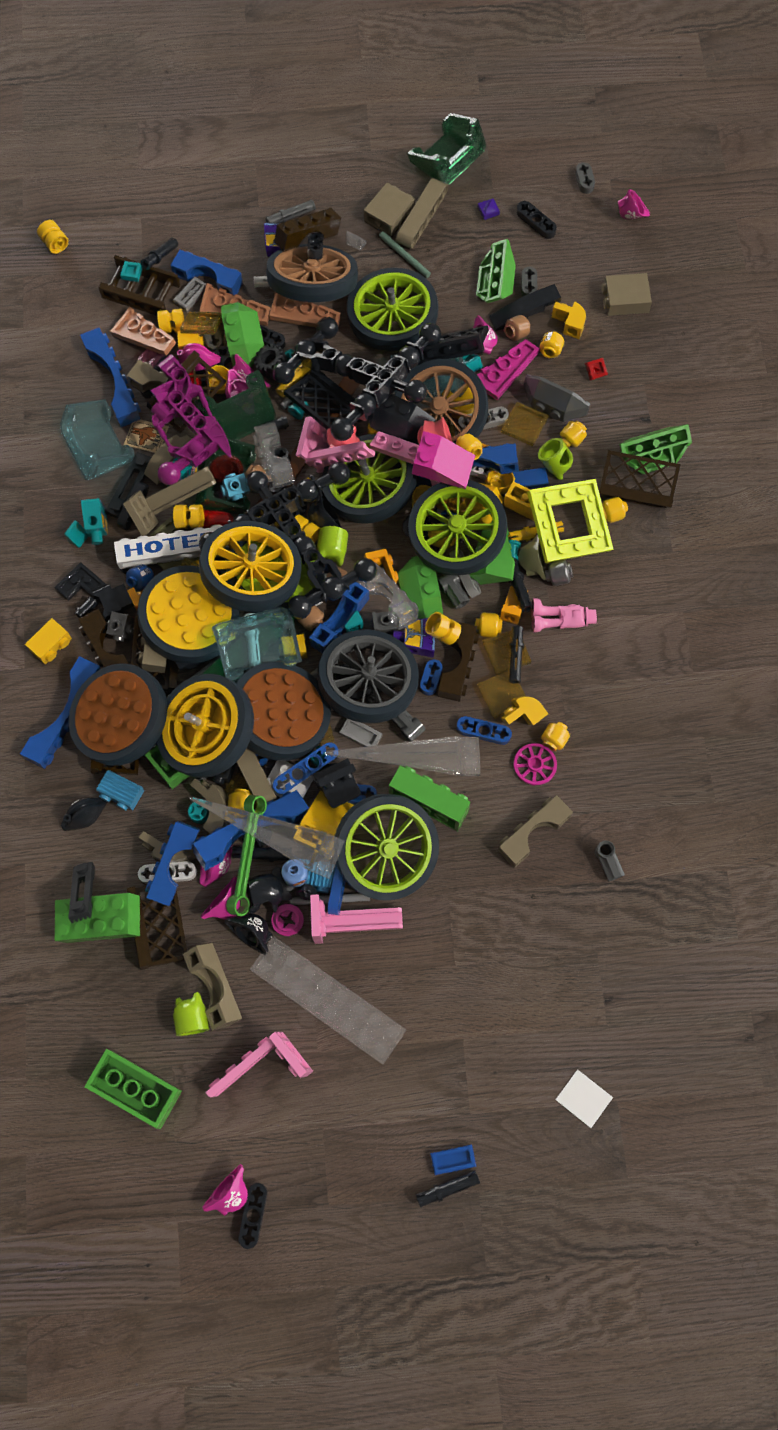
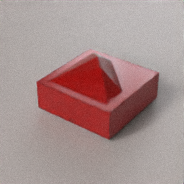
M603 358L585 363L590 381L608 375Z

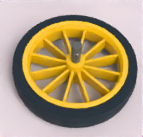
M237 521L226 524L209 535L200 553L199 570L205 588L216 600L237 610L259 612L273 609L283 604L292 596L301 577V557L294 542L279 529L262 522ZM247 541V554H245L237 542ZM251 541L262 543L258 551L257 545L251 544ZM230 544L237 554L224 549V547ZM266 546L275 550L259 557ZM216 555H219V556H221V557H223V558H226V559H228V560H230V561H214V560H215ZM280 556L282 557V559H283V561H284V562H269V561H271V560H273V559H275V558H277V557H280ZM216 569H231V571L219 576ZM271 570L286 571V575L283 577ZM241 574L234 587L225 582ZM264 577L279 584L272 588ZM245 578L250 579V591L238 589ZM256 578L265 590L254 591L253 579Z

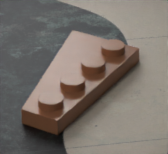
M206 284L199 311L200 316L222 319L221 306L239 302L257 311L260 325L268 326L271 311L269 306L253 300L242 299L240 295L235 294L234 296L227 293L224 289H216L211 284Z
M275 293L269 314L270 320L315 328L318 321L323 317L333 318L338 326L341 318L340 312L323 305L318 306L312 302L292 300L278 293Z
M131 307L127 309L110 331L113 337L165 356L176 344L173 337L160 328L155 327L152 322L145 320L141 314H137Z

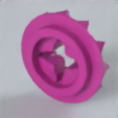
M281 905L277 908V912L272 915V926L280 935L292 936L297 934L303 926V914L295 905ZM291 915V920L295 925L288 923L284 928L285 922L281 917L287 918Z

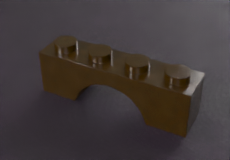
M328 208L277 224L274 242L285 252L297 248L301 241L312 232L317 231L323 235L324 239L338 235L341 217L332 208Z
M99 609L78 619L81 623V626L78 628L83 637L88 636L90 641L87 644L92 652L96 651L98 656L95 659L100 667L104 666L105 668L114 664H129L124 654L114 655L104 650L107 623Z
M458 622L461 625V633L451 646L460 654L461 662L456 669L442 673L438 697L460 702L461 696L466 695L467 685H464L466 678H470L472 668L468 666L470 661H474L476 651L472 649L474 644H478L480 633H476L477 626Z

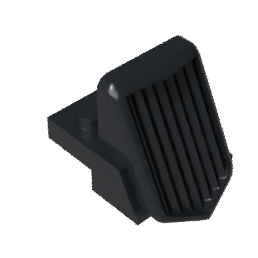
M348 758L339 763L326 764L319 772L311 776L318 790H322L332 808H336L361 795V791L353 776L356 769Z

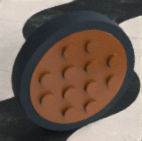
M267 662L249 669L237 681L236 684L249 697L254 712L253 732L247 746L249 750L267 759L289 761L307 755L323 740L329 727L331 709L320 693L318 681L310 673L289 663Z
M114 664L100 669L82 684L72 701L69 712V730L74 744L88 758L105 765H124L139 759L155 745L164 729L168 709L165 692L160 683L149 672L137 666Z

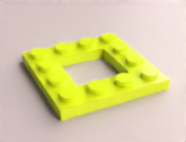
M596 479L532 489L527 492L545 563L613 550ZM581 501L589 535L560 541L551 506Z

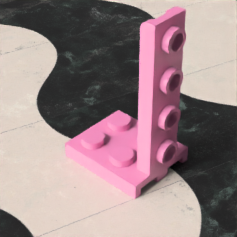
M310 416L305 417L296 456L302 457L307 465L315 467L317 473H323L325 466H330L335 462L345 463L360 459L364 460L374 457L375 451L369 449L363 441L329 448L327 429Z
M380 431L377 432L370 444V448L374 451L414 464L419 447L415 443ZM430 479L432 486L441 483Z
M319 894L310 895L312 938L315 944L323 943V936H326V933L403 929L402 908L340 911L339 915H331L325 912V904L323 900H320Z
M274 1032L269 1038L265 1037L257 1044L259 1047L254 1052L250 1050L241 1057L243 1061L237 1066L233 1064L225 1071L227 1075L221 1080L219 1078L215 1079L209 1085L210 1089L206 1094L209 1097L219 1096L275 1047H277L275 1051L282 1060L286 1059L290 1064L288 1068L295 1077L297 1075L299 1077H307L313 1070L283 1032Z

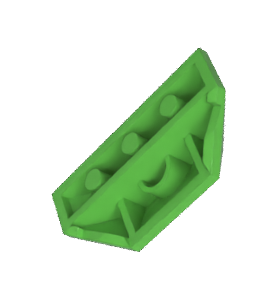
M508 239L492 243L491 250L486 254L479 266L476 296L486 303L501 300L513 294L516 264Z
M239 302L222 305L221 315L233 367L236 365L235 354H238L252 368L255 361L254 357H258L256 353L261 352L260 349L264 347L258 312Z
M689 424L636 436L619 445L621 453L677 463L687 447L692 443ZM634 459L626 463L635 470L641 467L638 461ZM649 463L644 466L647 472L659 470L655 463ZM642 468L638 470L639 473L645 474Z
M418 556L412 557L398 572L404 609L417 619L429 618L435 612L443 614L436 571L425 565Z

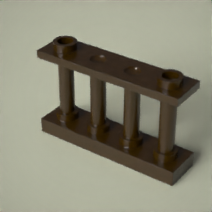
M115 255L114 260L118 269L110 284L100 283L98 289L101 297L156 316L157 311L166 310L163 301L170 287H180L178 275L174 272L164 271L155 267H151L149 270L142 268L140 276L149 278L142 293L132 292L137 283L135 281H129L126 288L121 289L116 286L121 278L124 261L139 262L124 256ZM155 281L164 283L157 299L148 297Z

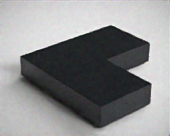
M80 562L54 588L68 601L81 589L96 599L93 592L107 586V584Z

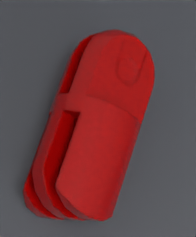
M204 510L203 528H211L213 525L224 526L228 524V520L232 522L234 517L232 514L224 511Z

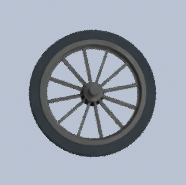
M355 630L334 639L324 650L317 671L318 686L326 703L339 715L360 723H380L400 715L412 702L417 691L419 679L418 666L411 651L397 638L376 630ZM360 649H372V654L368 657L367 664ZM355 650L360 665L347 656L346 653ZM374 650L386 654L376 665H374ZM390 658H392L398 664L379 669ZM338 659H341L351 668L337 666L335 663ZM402 671L403 679L386 675ZM332 673L347 675L351 677L334 681ZM356 683L345 695L338 689V687ZM384 683L401 686L402 688L397 694ZM360 687L364 688L362 703L350 699ZM376 687L392 699L382 703ZM366 689H371L377 704L364 703Z

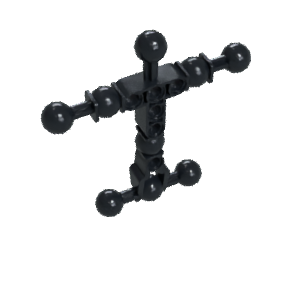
M323 317L318 321L316 325L317 332L311 338L302 339L297 342L295 352L290 354L292 358L288 362L277 363L272 370L273 378L279 384L292 382L295 376L294 369L302 363L303 366L315 372L323 370L339 374L342 377H349L350 380L353 379L356 383L366 386L362 390L363 393L356 396L354 401L349 403L351 413L346 418L339 417L335 419L331 424L332 436L338 441H346L354 433L353 425L358 419L367 421V417L374 413L376 407L378 408L395 390L404 393L405 398L410 403L418 404L424 401L427 396L425 384L420 380H411L408 383L404 382V380L407 378L408 373H411V369L416 367L420 360L424 359L422 350L426 346H434L440 341L441 330L434 323H426L421 327L419 331L420 339L415 344L407 342L406 346L400 349L398 355H395L384 366L362 358L342 354L341 351L338 352L335 348L330 347L328 341L323 339L335 337L338 332V324L331 317Z
M344 462L331 464L327 474L318 479L310 475V479L301 480L297 486L288 487L275 495H272L267 488L269 480L266 474L261 471L251 472L247 475L245 485L251 493L259 494L263 501L253 506L250 511L247 510V515L240 514L232 522L230 520L227 521L228 524L237 521H256L268 525L274 523L277 529L285 533L294 542L299 551L302 564H305L309 584L315 591L307 597L297 595L289 600L287 610L294 619L301 620L306 618L310 614L312 606L321 601L326 603L327 600H338L343 596L344 590H350L349 585L358 580L369 582L375 578L377 573L375 562L368 558H362L355 563L353 571L342 576L335 563L330 559L326 560L316 550L314 541L305 535L300 524L292 515L300 506H304V502L314 501L318 495L320 497L323 496L322 488L332 483L342 485L349 480L350 469ZM213 532L204 533L200 537V550H202L203 544L205 543L206 539ZM323 572L325 574L331 573L332 576L323 580L320 585L316 576L322 575Z

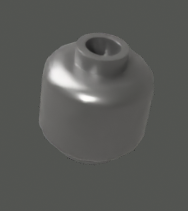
M560 560L549 563L545 575L547 582L551 581L553 586H559L570 582L571 578H573V571L570 563Z

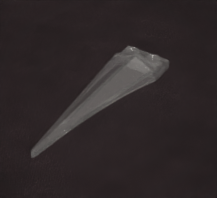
M455 736L325 752L327 756L409 766L457 776H480L479 737Z
M189 797L193 802L252 835L309 871L330 879L345 840L327 832L196 797Z

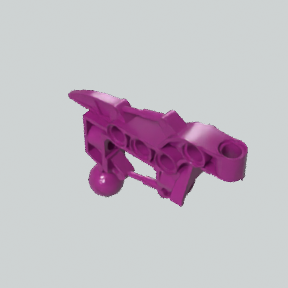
M170 354L157 365L168 377L169 381L151 390V393L157 400V403L151 409V412L154 414L152 416V424L168 446L169 454L177 458L174 463L165 462L158 468V478L166 485L176 484L180 479L181 471L188 465L193 467L199 466L219 448L229 458L232 457L228 439L216 418L212 416L202 387L192 384L186 370ZM199 396L208 416L204 417L191 403L193 397ZM175 417H179L196 435L183 447L171 446L162 429L164 424L169 423Z

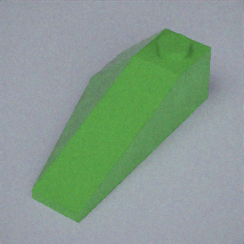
M508 527L505 543L498 556L488 566L469 575L480 585L513 581L515 561L511 554L512 547L508 539ZM483 530L481 537L489 540L492 530ZM478 541L475 552L479 551L485 544Z

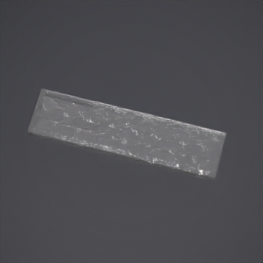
M273 936L267 944V954H260L250 970L384 1065L407 1030Z

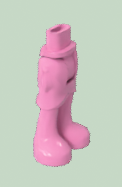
M538 598L532 599L533 609L531 610V617H533V633L540 632L545 628H580L588 626V624L597 623L596 609H588V607L584 608L575 604L549 607L543 606ZM541 616H559V618L546 619Z

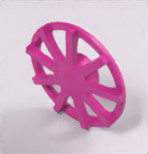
M531 743L518 750L514 758L513 767L516 775L523 782L532 786L542 785L549 782L555 775L557 760L554 753L548 747L538 743ZM533 746L541 747L537 756H534ZM528 748L531 757L528 758L521 752ZM545 749L550 753V756L542 759L541 755ZM520 756L521 758L526 760L527 763L517 764L518 757ZM553 759L554 767L544 765V762ZM528 767V770L521 775L518 768ZM542 769L550 770L552 773L547 777ZM530 772H533L532 781L524 778ZM539 772L544 780L536 781V773Z

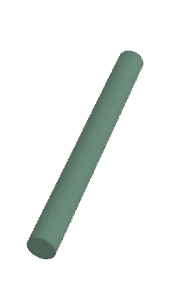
M384 231L379 234V237L425 278L430 276L431 273Z

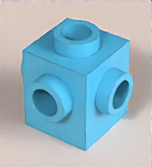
M244 473L226 475L220 486L223 496L227 497V500L233 499V501L242 499L243 495L249 493L245 485L246 477Z

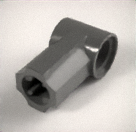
M445 574L437 578L442 593H446L456 609H460L470 602L458 576Z
M406 710L391 719L410 743L425 731L423 724L417 718H413Z
M607 840L600 842L596 846L594 853L596 858L599 859L608 882L624 876L625 874L615 853L613 843ZM600 847H607L609 855H603L600 852Z

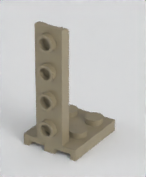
M208 466L179 480L176 484L170 485L147 498L144 497L140 490L127 499L123 505L140 534L144 536L159 523L155 516L156 514L214 485L216 480Z

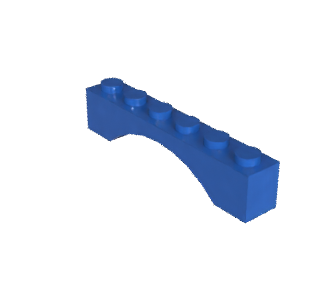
M100 327L80 334L90 359L103 365L114 378L115 391L111 405L120 427L141 420L138 414L141 412L137 402L134 403L132 400L135 398L132 389H127V378L125 374L121 375L120 373L122 368L119 361H115L113 358L116 355L112 346L108 347L107 345L110 343L107 334H102Z
M516 443L482 448L481 456L474 460L472 467H483L500 474L519 472ZM417 476L416 487L431 484L430 479Z
M80 656L70 670V694L63 712L47 729L29 738L20 753L25 760L43 769L51 764L55 751L62 746L64 736L70 731L69 712L72 701L82 684L101 669L99 665Z
M297 790L287 792L280 799L267 803L266 811L259 816L257 828L276 824L291 826L304 818L309 807ZM248 814L241 819H234L224 828L219 827L215 829L212 834L206 837L202 836L193 843V853L205 871L223 862L232 844L245 834Z

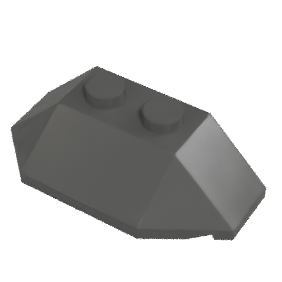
M526 374L524 389L531 407L536 411L543 412L551 418L562 422L587 416L590 407L588 401H584L582 397L573 391L545 378Z

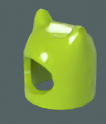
M553 438L544 443L539 449L538 458L550 473L557 479L562 480L563 474L571 468L573 463V455L566 444L560 438Z
M336 526L320 528L317 550L326 560L330 559L341 567L347 551L348 532Z
M198 992L194 993L191 999H176L173 1013L176 1036L194 1035L210 1030L205 1013L206 1007Z

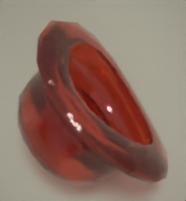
M227 455L218 456L210 465V471L216 482L222 485L226 475L244 473L241 461L235 456L231 458Z

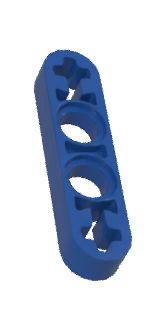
M334 743L324 744L278 776L273 781V790L277 794L287 793L335 759L338 755V747ZM325 747H328L329 749L333 748V756L331 757L330 755H327L326 757H324L323 759L326 760V762L323 763L322 758L317 754V752H320V754L322 755L326 752ZM311 757L318 759L319 765L317 768L309 767L308 760ZM296 768L301 769L303 772V776L299 780L294 779L292 776V771ZM288 774L289 779L294 784L291 786L289 782L285 785L284 791L282 789L278 790L276 788L278 785L277 781H285L287 779L285 775Z

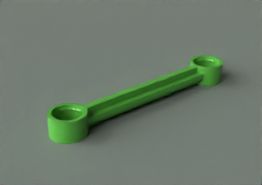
M249 795L244 801V810L248 814L239 871L235 894L229 897L226 905L227 911L232 915L244 916L250 908L249 899L245 895L258 819L267 808V802L263 796ZM255 800H256V801H257V808H256V810L254 811V807H253V806H254V802H255ZM238 900H240V907L237 911L236 905Z

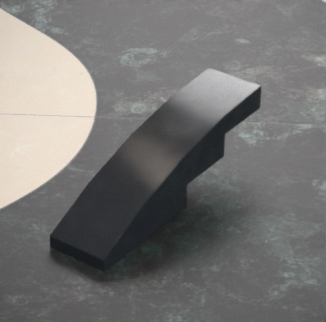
M553 284L519 298L491 314L489 318L495 331H499L505 328L508 319L517 315H523L528 319L529 316L543 312L545 307L553 305L555 302H561L562 297L556 285Z

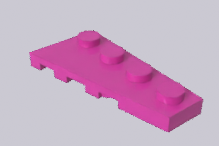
M525 339L509 350L508 354L496 359L495 363L483 368L477 376L482 381L487 394L498 400L537 356L540 348Z

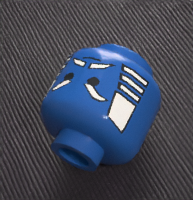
M143 564L129 569L126 574L128 586L130 588L134 587L135 591L144 590L150 580L154 578L153 571Z

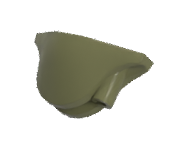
M536 534L534 539L520 550L518 559L521 566L526 570L527 576L539 575L543 580H547L544 558L538 534Z

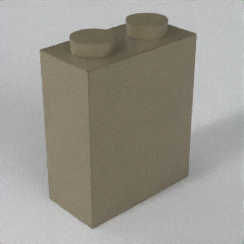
M386 183L364 209V221L392 237L413 209L415 198L399 190L396 186Z
M647 273L606 276L605 282L602 283L601 291L602 294H605L604 309H607L608 316L649 313L652 300Z

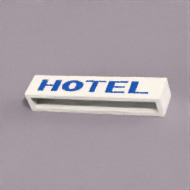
M213 525L211 528L205 529L197 527L191 531L178 530L171 534L158 533L156 536L151 537L139 536L137 539L131 540L128 538L120 539L118 542H114L117 564L120 569L141 564L151 565L200 557V537L204 533L214 532L222 527V525ZM225 546L224 549L229 551V546Z

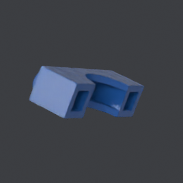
M179 250L170 265L172 272L177 274L178 278L189 282L194 276H208L217 282L218 289H224L227 293L234 296L243 284L241 272L238 270L227 268L204 257H198L188 251Z
M355 582L349 586L350 590H346L343 593L341 601L332 616L326 622L320 623L309 637L310 645L322 654L334 639L345 632V625L355 611L358 610L360 612L368 602L369 590L359 583Z
M176 821L175 825H170L167 832L170 838L168 843L164 842L160 854L163 856L161 861H157L152 873H155L153 881L149 880L145 892H148L146 898L167 906L171 905L178 884L170 875V861L177 852L193 848V843H195L200 831L199 828L180 821Z

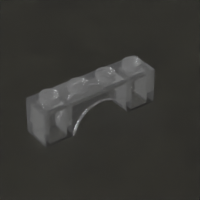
M275 422L254 427L255 435H252L254 445L259 446L257 447L258 456L263 458L261 459L263 470L267 469L265 474L269 482L272 483L273 488L294 484V475L289 459L277 457L273 454L281 447L279 432Z
M375 562L377 566L375 578L369 582L358 580L357 583L368 589L369 595H381L390 600L388 619L398 630L416 622L419 612L417 604L412 602L407 597L405 591L401 590L396 582L390 579L385 570L380 568Z

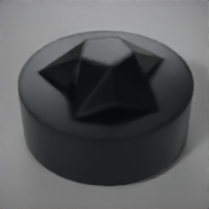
M309 884L297 887L296 895L303 900H310V895L317 894L316 888Z

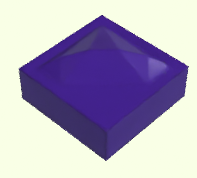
M494 198L478 203V209L484 220L500 215V210Z

